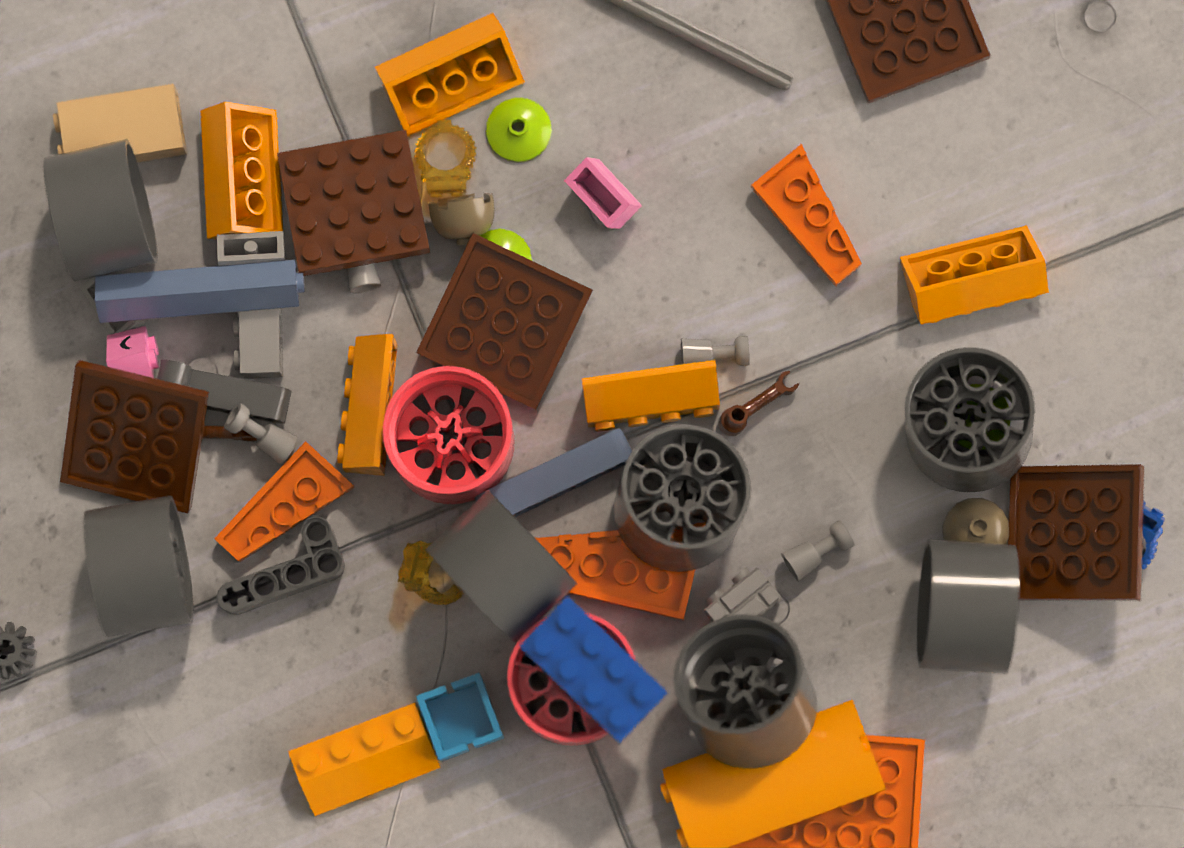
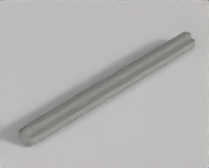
M607 0L783 91H786L792 83V73L649 0Z

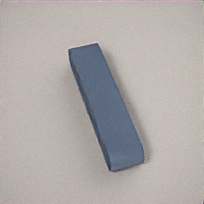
M615 429L488 490L514 517H517L625 466L632 449L622 429ZM486 491L477 495L474 498L475 501H477Z

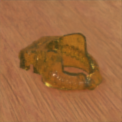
M438 120V124L431 126L430 129L427 128L426 132L421 134V138L417 139L418 143L415 144L416 149H414V153L416 155H414V159L417 160L415 162L416 165H419L418 169L422 170L420 179L426 183L427 194L434 198L442 197L443 194L460 197L463 196V193H467L466 181L471 179L470 167L472 168L474 166L473 162L476 161L475 156H477L475 150H477V147L475 146V141L472 140V135H469V132L464 130L465 128H460L457 124L453 125L451 120ZM439 133H452V135L463 141L465 145V155L461 163L453 169L446 171L431 166L425 158L428 143L438 136Z
M419 540L415 543H407L403 550L402 566L398 571V582L404 584L405 590L415 592L423 600L434 605L451 604L463 597L465 592L455 584L443 593L438 592L435 587H431L429 567L434 559L426 549L433 542L428 544Z

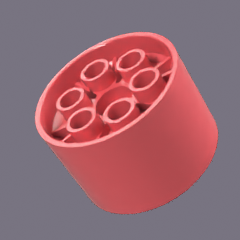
M442 366L427 369L414 375L395 392L384 416V444L397 474L408 488L427 500L442 504H461L473 501L480 493L495 487L502 480L511 464L515 438L507 404L498 389L490 381L471 370L455 366ZM463 387L475 391L466 408L460 405ZM422 394L432 409L427 412V415L412 403ZM445 399L451 400L455 407L450 414L442 415L436 411L440 401ZM474 411L483 412L486 415L485 422L480 426L470 425L467 421L470 413ZM419 420L429 424L427 433L422 436H416L411 433V426ZM454 424V432L458 438L450 439L445 447V439L441 433L448 432ZM502 424V436H483V432L486 429ZM467 437L466 444L463 447L461 444L463 443V439ZM397 441H415L419 447L399 453ZM480 443H486L491 447L490 455L484 459H479L473 455L474 447ZM457 449L459 451L457 453L452 454L453 450ZM430 453L434 456V462L429 468L423 469L416 465L417 457L420 454ZM473 462L486 471L477 479L468 466ZM454 464H460L465 468V474L459 480H452L447 476L448 469ZM437 469L442 470L439 486L428 483L432 474Z
M586 613L636 661L629 643L618 629L606 620ZM543 618L532 625L521 636L510 657L507 679L514 708L530 730L550 742L575 746L600 740L607 736L608 733L539 667L522 663L525 653L520 649V645L546 619ZM537 672L544 673L549 680L547 687L541 691H536L529 686V678ZM544 695L547 702L533 716L525 704ZM563 700L568 704L569 712L565 717L558 719L551 716L549 706L553 701ZM572 712H581L585 732L571 733Z

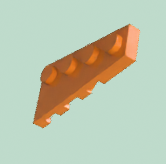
M800 144L751 185V189L831 282L837 286L857 270L862 262L844 227L841 225L815 169L812 168L806 156L807 153L802 144Z
M305 441L214 539L237 561L241 562L355 488V486Z

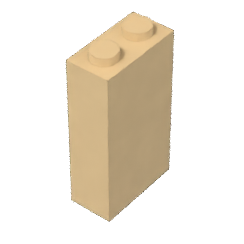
M174 84L57 102L58 113L53 114V121L56 133L61 132L62 145L57 147L58 154L128 139L134 150L137 162L187 155L179 95Z

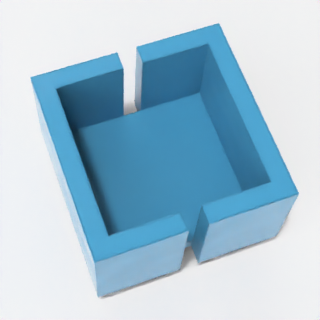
M480 672L452 682L451 685L455 691L449 694L444 685L416 696L438 759L441 762L469 752L468 745L471 743L477 749L504 739Z

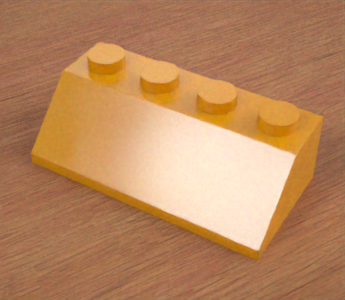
M494 13L375 66L403 130L407 131V136L525 82L506 33Z
M222 102L200 110L207 239L217 240V235L283 231L280 167L277 153H279L277 111L275 109L231 102Z
M1027 225L900 257L912 307L920 325L936 323L942 319L967 315L974 311L999 307L1006 303L1031 299L1038 295L1049 293L1045 259Z
M393 334L358 336L355 340V346H349L348 365L353 366L352 378H346L344 398H349L348 411L342 412L341 430L346 431L345 444L339 443L337 463L343 464L342 469L345 473L385 476L387 451L383 439V422L387 407L393 397L398 350Z
M715 360L582 378L588 428L595 427L596 432L615 429V424L628 422V427L644 426L648 424V419L661 418L663 423L681 420L680 415L694 413V418L713 416V411L719 410L720 407Z
M416 703L288 751L298 781L314 816L441 768Z

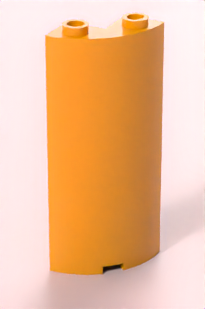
M853 699L817 712L814 725L806 740L794 753L780 762L766 767L745 769L726 765L705 753L662 769L665 783L660 784L666 803H673L681 828L676 829L682 848H727L886 790Z

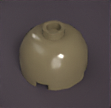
M483 193L484 198H475L474 194L441 198L438 199V203L429 201V213L433 227L444 238L456 239L457 245H467L473 233L482 235L492 226L495 213L493 193Z
M967 498L956 503L946 514L942 525L943 539L1007 544L1009 522L1004 511L994 502L984 498Z

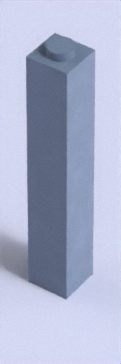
M295 260L95 277V304L100 323L299 307V293L305 292L303 273H297Z

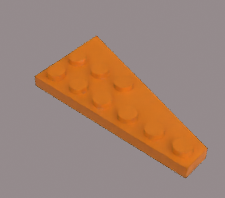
M705 522L691 524L697 528L706 526ZM674 527L670 539L671 542L683 544L682 527L680 530ZM618 530L534 537L577 582V585L568 592L569 594L684 621L695 570L674 572L662 570L645 563L626 546Z

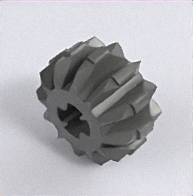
M7 622L4 631L0 626L1 678L6 680L9 679L11 670L16 677L23 675L20 665L31 669L33 664L26 660L27 655H37V650L27 648V646L35 642V638L33 636L24 638L27 628L20 626L15 631V626L12 622ZM11 642L9 646L15 648L14 653H10L8 656L1 654L2 648H7L8 643Z

